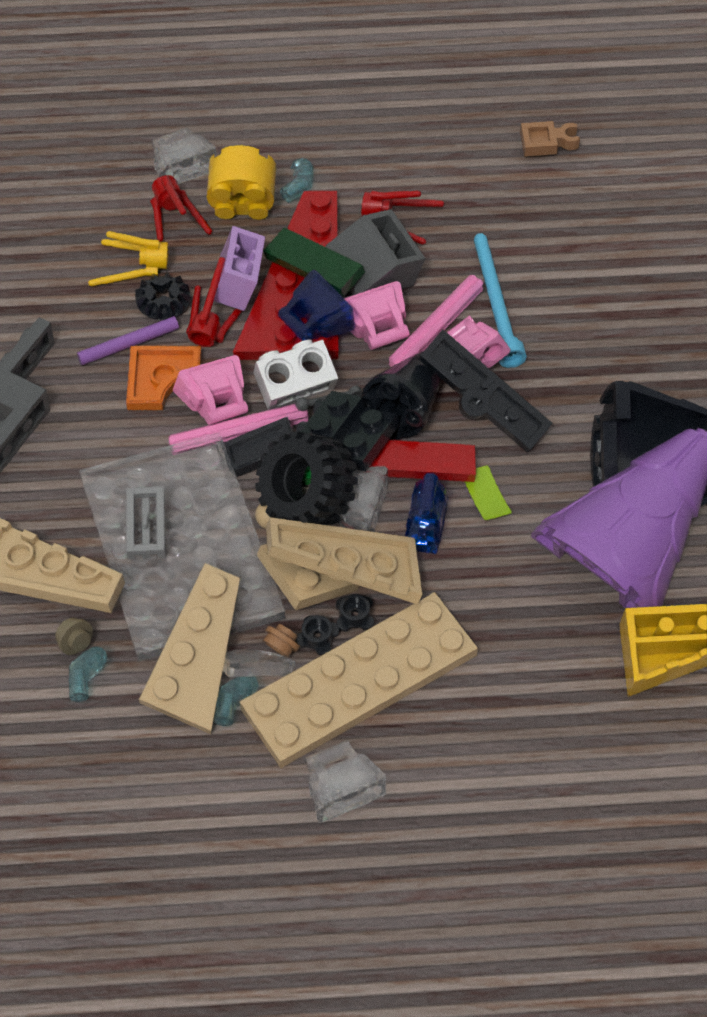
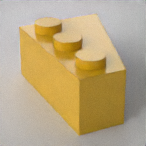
M707 604L625 608L619 626L628 697L707 667Z

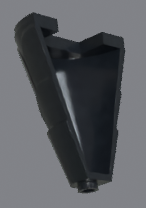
M632 381L612 382L604 390L599 400L600 404H605L603 412L600 415H595L593 421L590 448L593 487L630 467L632 460L686 429L696 430L701 428L707 432V409L685 399H676ZM707 487L701 506L707 503Z

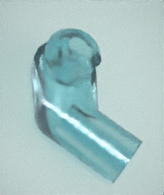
M306 158L296 159L292 162L290 169H293V181L280 188L282 198L288 203L302 195L303 191L310 190L313 186L314 167Z
M92 647L71 662L69 666V699L71 701L83 702L89 698L88 681L97 675L107 662V653L103 648Z
M246 673L222 685L219 690L214 722L220 726L233 725L235 710L240 705L239 702L254 694L259 687L258 680L254 675Z

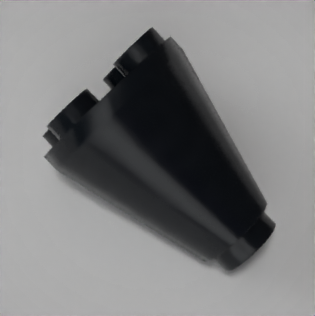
M424 351L418 352L373 376L363 388L362 397L365 408L397 414L400 425L389 440H399L401 437L408 438L417 435L428 422L442 379L418 360Z

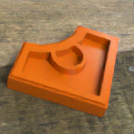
M131 346L126 398L127 410H163L166 399L173 392L178 373L181 370L201 365V346Z

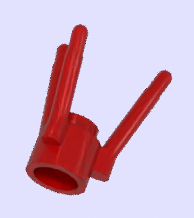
M163 175L153 182L152 191L155 197L150 200V203L154 210L155 229L159 242H162L164 239L162 208L169 211L178 209L181 215H185L186 207L206 234H212V229L188 199L185 190L180 189L175 177Z
M419 190L365 192L362 200L361 215L390 210L393 206L443 207L444 201L405 199L420 197L421 192ZM407 231L414 242L421 245L426 243V239Z
M220 257L203 311L200 313L201 287L197 285L194 288L190 323L186 334L191 342L201 347H211L215 341L222 343L226 332L243 311L235 309L222 326L219 323L218 315L211 312L225 262L224 257Z

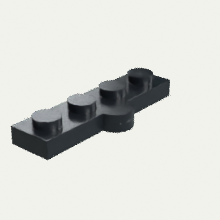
M444 330L437 335L418 358L461 396L458 407L464 417L475 420L484 415L526 452L533 448L553 424Z

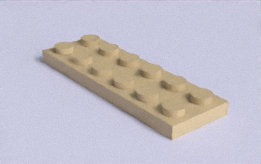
M434 592L420 600L418 604L405 608L239 702L240 709L280 768H283L476 657L478 648Z

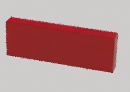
M388 440L365 472V476L474 482L476 477L475 445Z

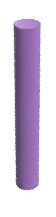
M173 316L77 352L78 360L81 365H85L128 349L131 346H136L178 330L177 319Z

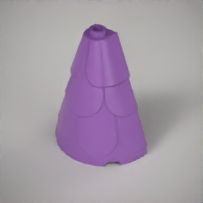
M701 428L696 430L686 429L632 460L630 467L590 488L587 494L542 520L540 525L531 533V537L559 559L566 552L618 591L619 604L624 608L662 606L676 563L680 562L692 519L698 516L706 491L707 432Z

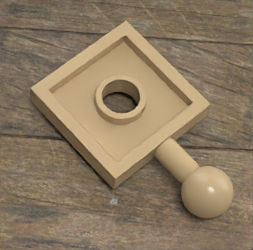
M259 504L255 512L256 521L262 528L266 529L270 518L265 512L267 506ZM267 544L261 545L258 550L257 557L295 610L356 592L359 588V585L268 556Z

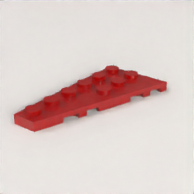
M303 191L287 229L325 247L338 236L337 191ZM272 262L235 345L233 355H237L240 360H259L260 356L270 351L278 350L279 353L292 350L295 344L304 340H312L313 343L323 340L330 358L338 359V294Z

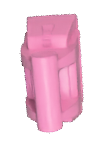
M394 281L340 300L339 321L355 337L363 338L370 350L410 336L408 327L404 324L406 310L400 282Z
M470 315L447 332L488 368L508 355L511 350L498 331L483 322L476 324Z
M237 355L184 369L178 373L173 392L192 411H197L208 425L248 413V406L242 396L244 380L240 359ZM223 403L226 404V405H224V406H221V407H217V408H216V405H220V404H223Z

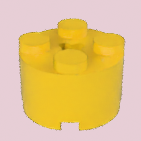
M235 145L221 149V154L217 157L214 154L211 156L208 172L207 201L215 209L217 217L231 219L234 215H249L253 219L260 220L268 216V211L274 204L276 163L270 155L266 159L259 155L260 149L251 146Z

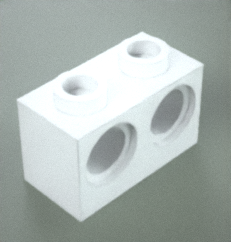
M304 340L295 344L292 350L279 353L278 350L265 353L259 357V361H256L253 372L268 410L294 403L301 397L309 398L333 390L338 381L337 373L323 340L314 343L312 340ZM312 361L318 365L320 370L308 372L303 368L302 363ZM280 372L286 377L287 381L275 383L269 378V374Z

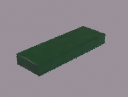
M285 227L263 250L266 259L343 297L365 273L362 264Z

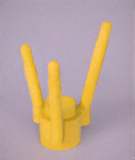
M108 231L106 236L116 240L102 239V245L140 251L139 264L146 265V268L91 279L88 284L90 286L108 284L143 276H152L153 273L158 276V269H167L168 242H159V240L144 239Z

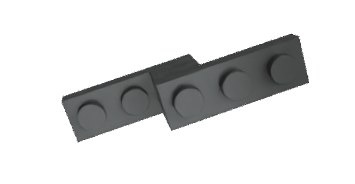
M40 317L31 327L23 331L19 342L11 352L5 353L0 361V473L50 411L46 389L26 380L55 344L51 322Z

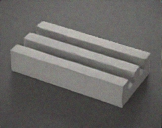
M164 486L126 488V553L128 559H135V555H142L143 559L150 558V554H157L158 558H166ZM150 497H156L157 544H150ZM135 498H142V544L135 545Z

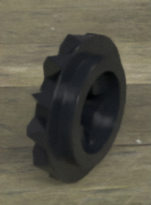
M168 271L164 276L158 277L153 273L151 279H141L139 289L135 290V300L138 309L145 316L157 320L179 316L187 309L191 299L189 285L183 282L181 276L171 277ZM156 292H169V297L162 295L157 298Z

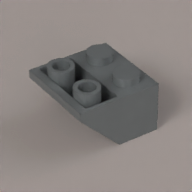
M392 209L363 215L325 246L363 265L365 273L350 289L353 295L394 281L400 282L402 289L412 287L426 259Z

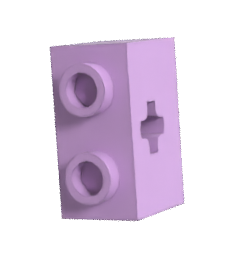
M232 226L220 254V257L225 258L214 298L215 302L245 311L258 281L265 236Z

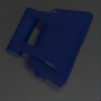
M316 270L309 272L294 290L293 297L287 306L282 307L278 312L279 318L301 341L318 339L320 337L328 338L352 331L355 328L353 308ZM304 317L307 320V322L304 323L301 320V318Z
M426 473L424 478L414 485L405 537L415 538L417 552L437 554L447 511L448 495L446 487L438 481V476L433 473Z

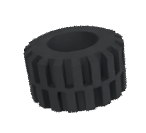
M295 431L291 432V434L285 433L279 436V442L272 441L268 445L269 452L262 454L260 458L263 462L261 468L257 467L256 475L259 476V482L255 483L256 491L261 492L258 500L261 506H267L265 512L269 517L328 525V523L335 524L340 520L339 514L346 515L350 509L347 504L349 501H354L356 495L352 491L353 485H358V477H353V471L357 470L356 464L353 461H349L351 453L348 449L342 448L341 442L331 439V437ZM309 466L311 470V483L307 493L304 495L302 491V478L306 468Z

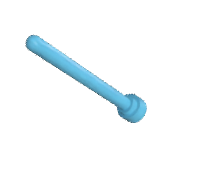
M478 233L474 237V244L498 333L511 349L510 353L502 358L499 363L505 368L517 367L523 364L527 358L524 344L513 335L487 237L483 233Z

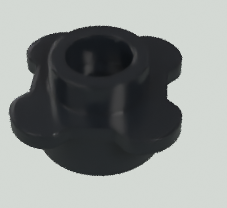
M350 594L339 598L335 603V608L339 611V619L336 622L339 630L347 632L351 628H361L366 631L374 626V619L370 615V609L373 607V601L369 597L360 594ZM358 612V615L353 616L351 613Z
M309 615L304 619L302 632L297 634L298 637L295 642L300 648L307 647L313 649L318 655L322 656L331 651L330 643L334 637L339 635V627L324 616ZM319 633L321 636L316 638L314 634Z

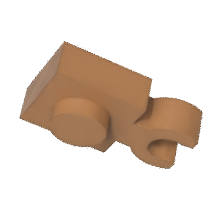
M553 121L521 123L520 135L524 157L557 154L558 147L566 150L578 149L580 137L576 136L577 124L566 123L560 128H555Z

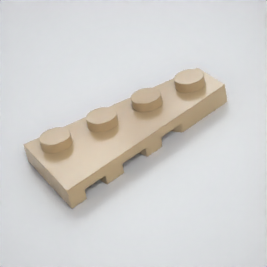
M269 518L266 526L268 556L414 604L419 603L422 597L415 538Z
M0 518V591L108 613L112 612L125 585L122 573L82 556L78 558L69 554L67 548L56 543L53 545L39 540L36 534L25 529L21 532L13 528L10 522Z
M204 564L139 698L140 704L211 734L240 584L239 577L209 564Z

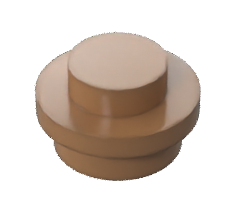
M278 624L276 628L267 626L265 629L267 635L263 642L282 656L288 658L292 651L297 652L300 648L295 642L298 636L282 624Z

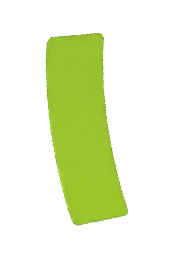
M489 466L476 468L475 481L465 482L483 519L490 520L511 514L512 511L504 500Z

